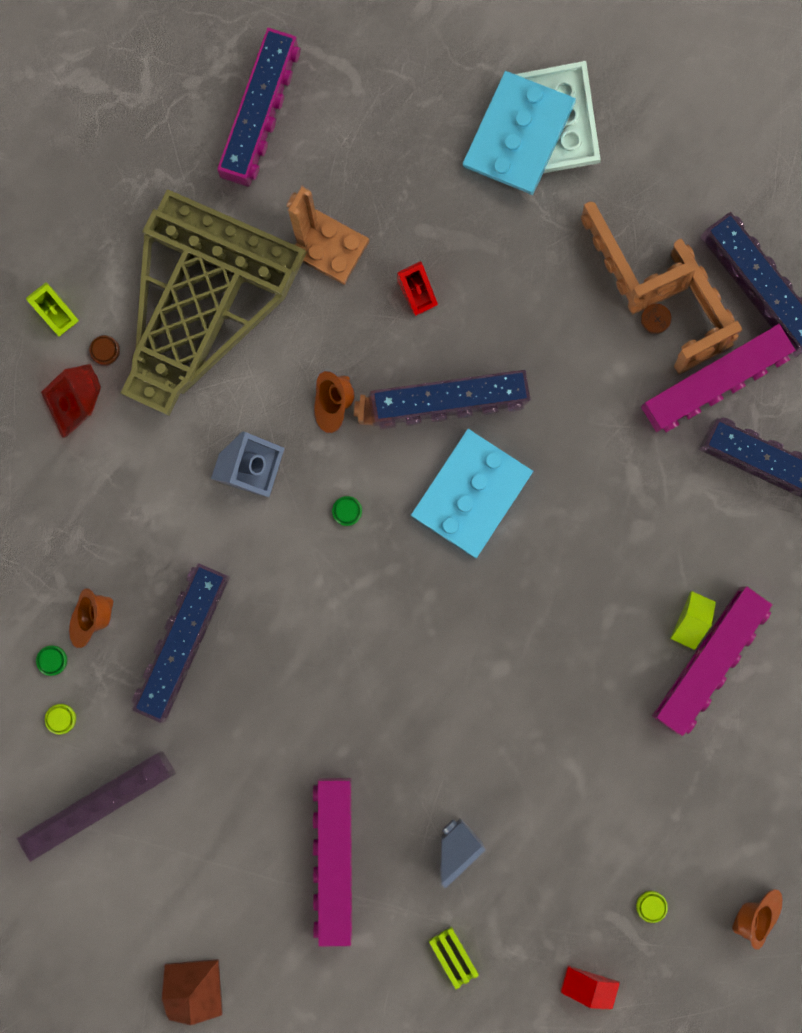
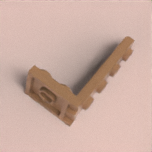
M301 187L298 193L294 192L287 207L289 208L288 212L296 238L295 245L305 249L307 252L303 263L345 285L370 242L369 238L316 210L312 193L308 189Z
M594 202L584 204L581 221L585 229H590L592 232L594 246L597 251H602L605 256V266L609 273H614L618 280L616 281L617 288L621 295H626L629 301L628 308L632 315L646 309L651 304H657L688 289L695 272L691 261L685 264L681 262L669 267L667 272L661 275L653 274L647 277L644 283L639 285Z
M682 238L674 243L671 257L675 264L679 262L682 264L689 261L692 262L695 272L689 287L714 328L704 335L705 338L697 342L693 339L681 347L682 350L678 354L674 365L679 375L733 347V342L739 337L737 333L743 330L738 321L734 320L730 310H725L718 290L715 287H711L707 281L708 276L702 266H698L694 259L695 255L689 245H685Z

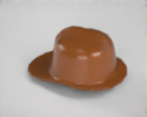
M324 371L317 378L314 415L320 429L326 433H334L341 427L344 412L354 401V389L348 376H337L331 371Z
M84 588L81 591L69 625L70 640L76 648L86 646L93 632L102 630L109 625L114 603L112 598L94 595L89 588Z
M773 889L764 896L761 902L744 903L737 913L732 930L751 941V945L755 950H759L763 946L768 934L780 916L783 903L781 892Z

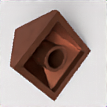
M219 959L165 964L162 1002L168 1020L194 1025L222 1016Z

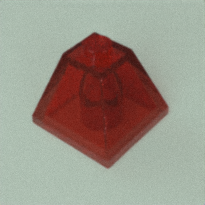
M91 364L64 369L41 391L62 438L70 435L92 415L101 385Z

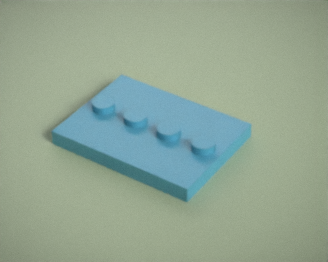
M505 71L463 161V167L533 195L576 103V98Z
M467 429L418 503L411 517L476 559L526 484L533 470L470 429Z

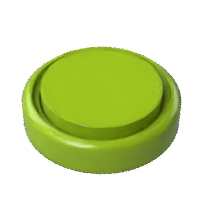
M56 704L50 707L45 714V725L54 734L68 733L75 726L76 714L66 704Z
M647 891L639 896L636 909L644 921L657 923L666 916L668 905L666 899L660 893Z

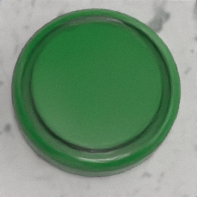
M343 496L335 501L332 507V514L335 521L340 525L352 526L360 520L362 507L354 497Z
M46 646L37 654V668L45 675H58L67 666V655L58 646Z

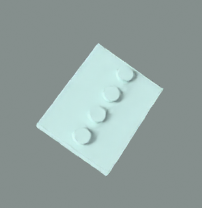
M586 61L515 74L576 98V103L543 173L601 163Z

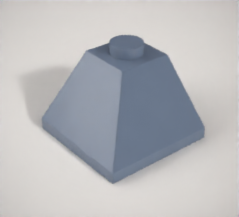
M241 432L219 453L211 479L235 488L270 497L284 448L247 432Z
M461 818L457 822L452 820L442 830L445 834L441 836L440 878L444 888L450 885L485 851L483 842Z

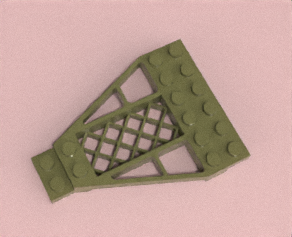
M167 189L158 209H153L142 231L144 233L136 350L133 354L132 370L121 394L170 416L180 393L184 394L286 298L307 252L303 248ZM153 242H158L182 253L168 284L149 277ZM200 263L204 274L190 278L188 268ZM205 264L212 266L216 269L208 272ZM224 273L227 284L214 289L210 278ZM228 274L233 276L231 281L229 279ZM206 279L210 291L196 295L193 284ZM244 282L275 294V297L249 321L229 312L240 286ZM151 283L165 290L146 327L148 289ZM189 286L193 297L179 302L177 290ZM226 291L219 304L216 294ZM212 296L216 308L202 312L199 301ZM195 303L199 314L185 319L182 307ZM178 309L181 321L168 325L165 317L166 313ZM214 315L208 327L205 318ZM201 319L205 331L191 336L187 324ZM231 319L244 325L205 361L224 320ZM184 326L187 338L174 342L171 330ZM166 333L170 344L157 349L154 338ZM203 338L198 350H196L193 341ZM190 343L193 355L180 359L176 348ZM172 350L176 361L161 353ZM192 361L190 367L184 365L185 363Z

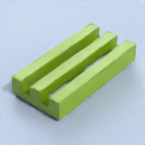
M452 926L429 939L432 949L455 989L460 988V985L470 982V979H475L479 976ZM446 936H451L470 970L469 973H465L445 938ZM441 941L461 978H456L436 942Z

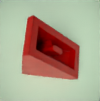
M421 261L397 272V282L415 316L438 305Z
M567 966L560 992L590 1009H613L620 982Z

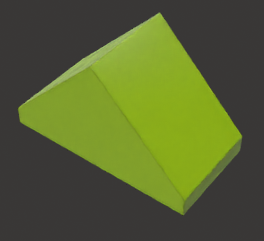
M47 282L26 297V300L58 336H61L79 321Z
M691 591L670 639L695 650L712 625L716 602Z

